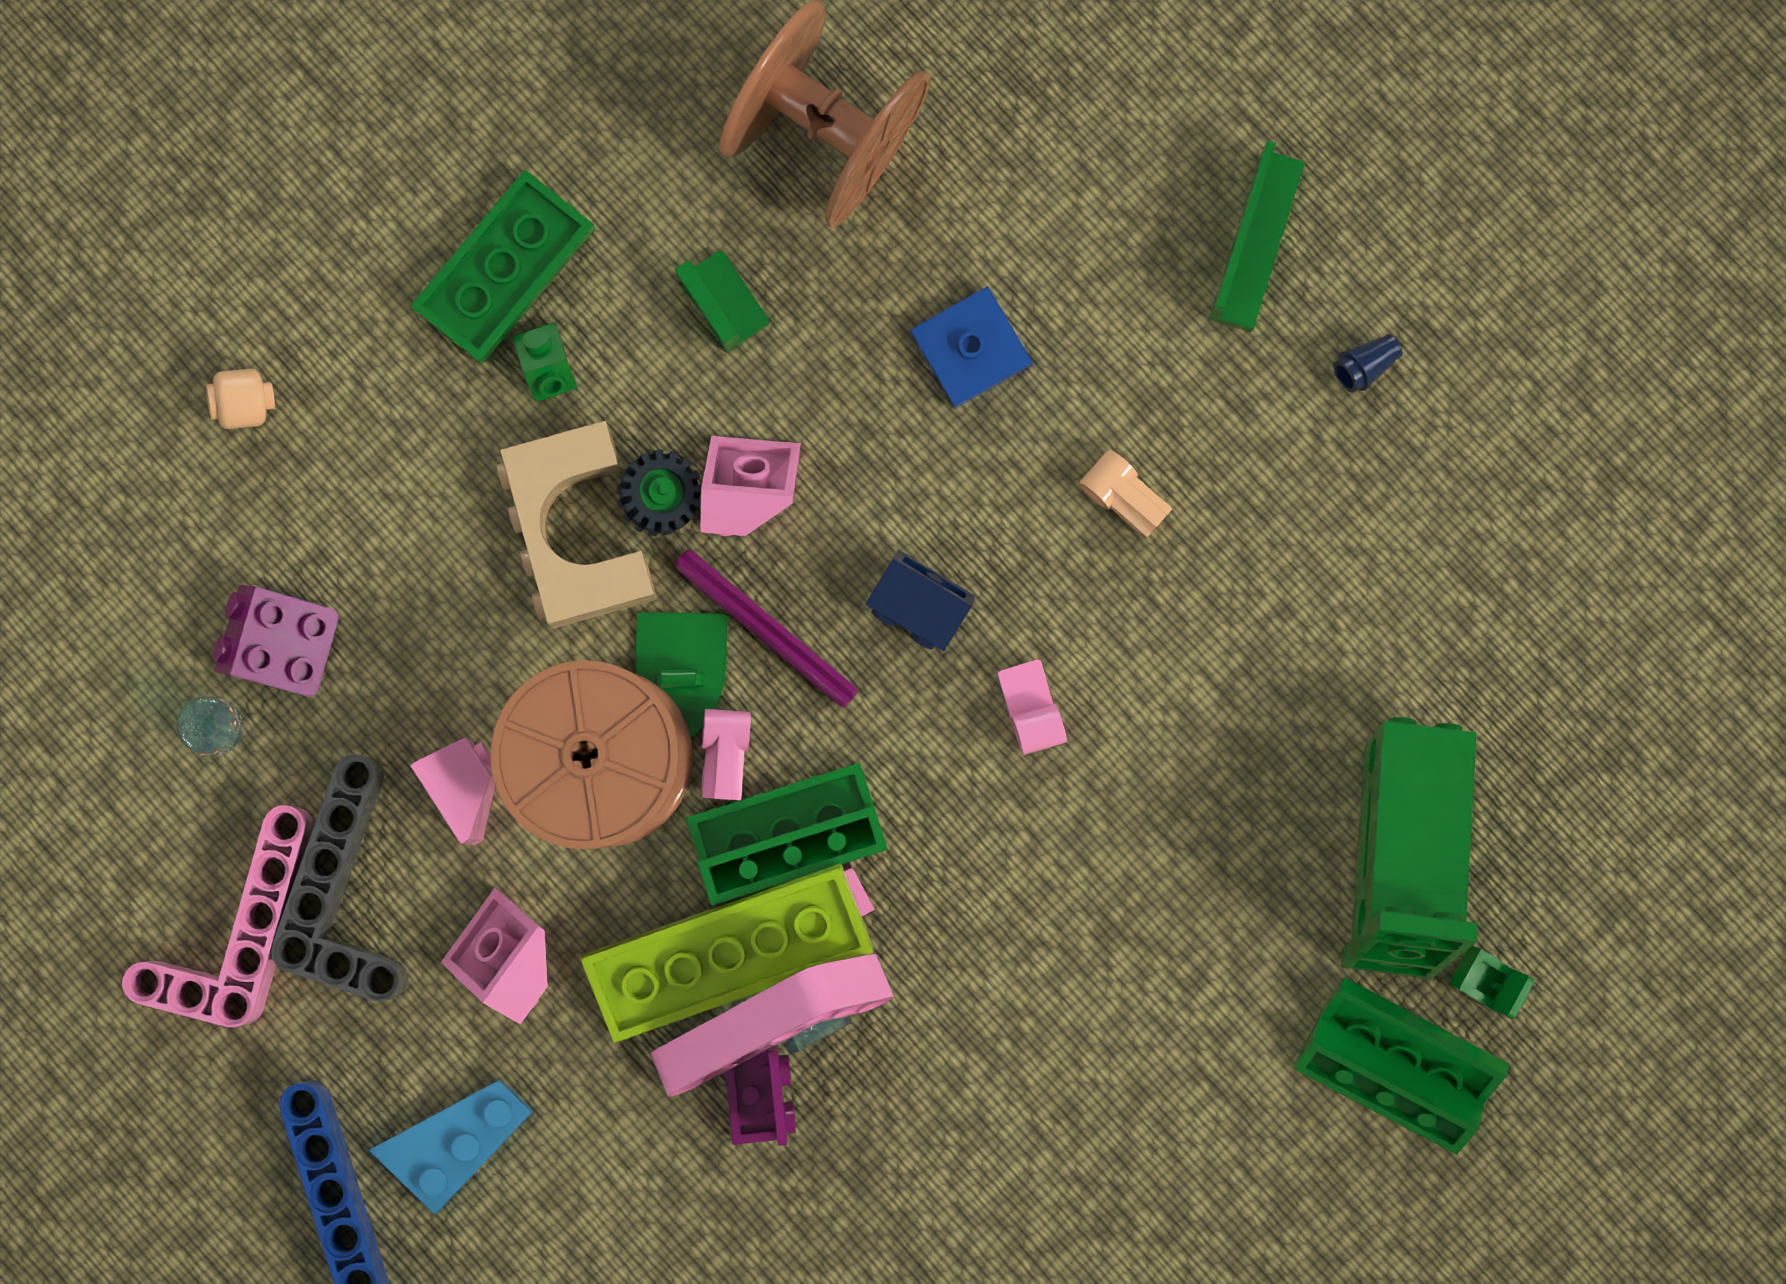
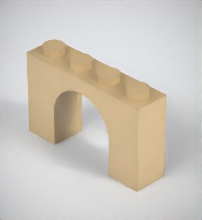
M606 420L500 450L504 463L496 465L503 490L511 489L515 506L508 508L509 516L515 533L523 532L527 549L521 550L520 555L527 577L535 576L539 592L532 594V599L539 620L546 619L548 625L555 629L658 600L647 559L642 551L595 564L582 565L568 562L556 555L547 539V514L552 503L560 493L575 484L622 471L611 429Z

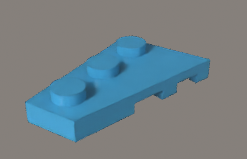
M500 1079L369 1151L435 1215L534 1110Z

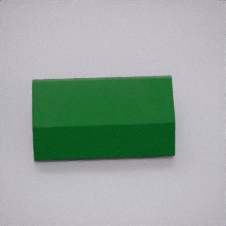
M860 763L686 817L699 858L697 863L711 906L782 884L840 863H848L888 850Z
M1344 977L1324 1004L1293 1069L1458 1155L1478 1131L1484 1103L1507 1077L1509 1063Z

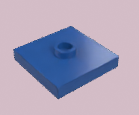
M988 286L910 329V334L954 409L1027 369L1033 363Z

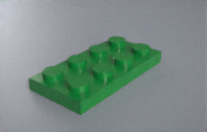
M524 170L410 307L483 365L596 228L591 221L527 170Z

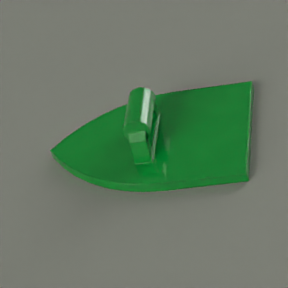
M637 612L636 674L649 679L671 697L680 709L692 739L703 728L704 710L716 709L722 695L727 661V614Z

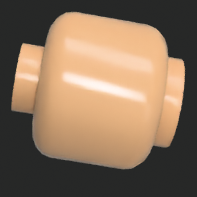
M256 369L221 371L214 376L213 384H206L210 419H218L220 426L224 429L260 426L266 420V410L275 409L272 383H263L261 375Z

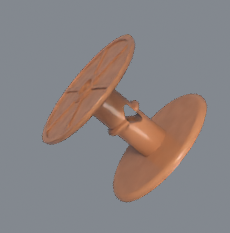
M812 0L799 9L784 25L753 68L727 117L719 142V152L725 157L739 155L763 133L778 112L782 113L806 129L809 140L813 141L819 138L849 158L837 180L826 207V223L829 227L835 228L844 222L859 206L901 146L926 98L931 83V74L920 71L912 75L892 95L876 118H871L842 99L841 89H836L832 92L804 73L821 37L826 17L823 3L819 0Z
M580 660L561 663L549 667L528 679L515 691L502 709L491 742L490 757L494 783L503 804L519 824L538 838L551 844L571 849L615 847L632 843L651 834L662 826L678 808L687 791L693 768V746L690 731L680 709L671 697L649 679L619 666L600 661ZM598 751V758L591 760V755Z

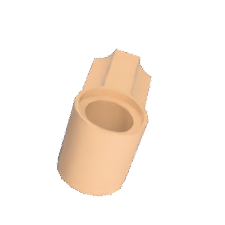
M1108 449L1079 481L1078 485L1094 502L1106 510L1111 508L1127 524L1147 539L1173 508L1137 478L1138 473L1124 458Z

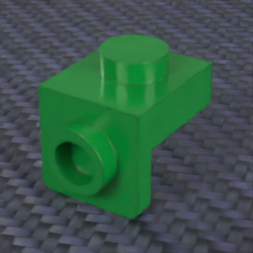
M556 322L513 336L524 377L535 401H542L577 388Z
M1472 945L1466 951L1448 985L1483 1007L1507 1018L1514 1019L1525 1003L1527 995L1534 984V979L1527 974L1510 968L1481 948Z

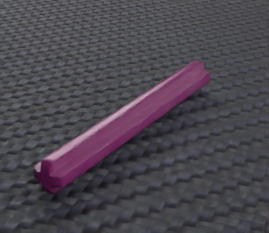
M688 549L681 554L675 563L677 571L840 707H846L854 699L858 692L857 688L695 552Z

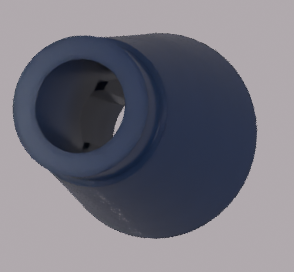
M1386 334L1383 337L1341 352L1339 360L1333 364L1335 376L1347 391L1351 393L1357 390L1365 391L1397 359L1402 357V348L1394 336Z

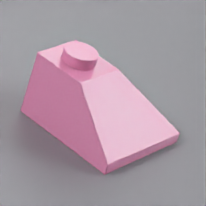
M711 436L701 487L700 532L714 533L720 536H747L793 504L801 443Z
M466 737L416 761L410 766L460 844L476 846L484 838L495 783L491 770V753L482 741L475 745L473 740Z
M494 888L440 963L482 1003L521 1024L548 987L545 931L507 896Z

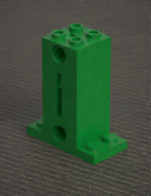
M1393 717L1388 721L1382 722L1364 748L1351 941L1342 949L1341 968L1433 979L1477 942L1478 923L1466 922L1477 732L1462 731V726L1453 723H1439L1434 727L1416 725V720L1411 718Z

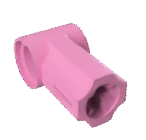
M719 709L704 710L702 750H705V758L702 772V798L741 800L744 752L748 753L751 712Z

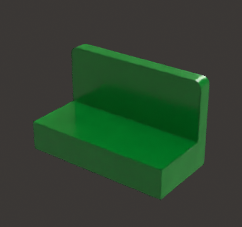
M723 251L716 252L696 266H693L691 261L688 260L674 269L679 283L726 353L769 325L768 317Z

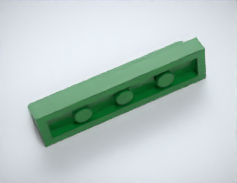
M1270 140L1266 141L1260 153L1209 320L1250 333L1253 331L1305 164L1303 161L1274 153L1276 142Z

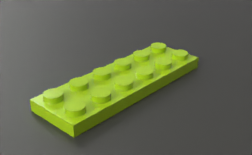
M840 863L587 952L582 955L580 960L612 1040L616 1043L765 991L807 968L871 954L874 947L843 866Z

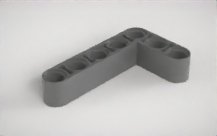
M352 754L342 758L334 769L271 947V955L277 967L284 971L372 1001H385L397 998L408 985V974L403 964L395 959L328 937L384 778L382 767L376 760L367 756ZM363 763L368 768L369 778L364 786L356 789L350 783L349 774L355 765ZM346 806L352 811L354 818L351 827L341 832L335 827L334 815L337 810ZM331 850L337 856L338 865L331 875L326 876L319 869L318 862L322 853ZM314 893L322 902V911L318 917L310 919L304 913L303 902L307 896ZM295 937L301 939L307 949L306 956L300 963L292 961L287 952L290 941ZM338 952L345 954L350 961V970L343 978L334 975L330 966L331 959ZM380 967L389 969L394 977L393 986L387 993L379 991L374 985V974Z

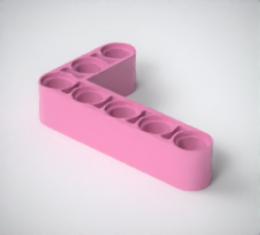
M280 805L271 809L266 814L220 975L215 976L162 961L139 962L127 969L123 976L122 987L124 994L129 1000L137 1004L225 1027L248 1025L254 1023L261 1016L276 967L271 955L272 943L314 828L312 817L306 810L299 807ZM292 814L297 819L298 830L292 838L285 839L280 833L279 824L283 817ZM278 858L285 866V875L279 883L274 884L268 879L267 867L273 859ZM262 903L267 904L273 913L270 925L264 929L259 927L254 919L255 910ZM248 948L256 950L260 957V965L254 973L247 972L242 965V956ZM148 969L153 971L158 979V986L151 995L146 993L141 986V978ZM192 981L198 983L203 992L202 1000L196 1007L189 1004L185 997V989ZM235 993L243 995L247 1002V1011L241 1018L234 1016L229 1008V1001Z
M876 954L819 964L790 976L657 1048L650 1054L667 1097H672L702 1085L819 1022L871 1010L892 1000L894 995Z

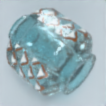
M199 696L189 701L181 709L177 719V733L182 744L190 751L204 756H221L230 752L239 743L243 734V719L239 710L231 702L214 696Z

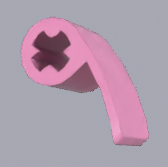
M1041 660L1030 661L999 671V682L1022 755L1066 743L1067 737L1062 718L1056 704H1053Z

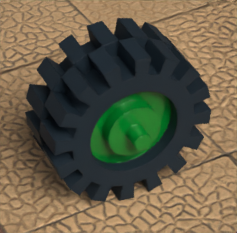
M655 450L652 454L647 452L633 461L620 477L621 482L617 486L616 494H619L620 499L617 501L619 509L623 508L625 512L623 518L627 523L629 521L633 522L636 525L634 529L637 531L645 530L649 532L648 535L657 536L661 533L664 535L671 534L691 521L696 515V510L700 508L701 500H699L702 485H698L697 482L700 476L697 470L692 471L689 468L690 461L686 458L683 461L677 458L678 453L671 451L669 454H664L663 450Z

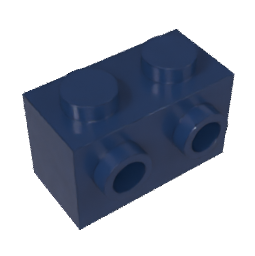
M898 549L869 596L866 605L873 608L871 613L883 623L890 626H895L897 623L911 631V638L921 646L931 650L937 647L945 651L971 609L975 595Z

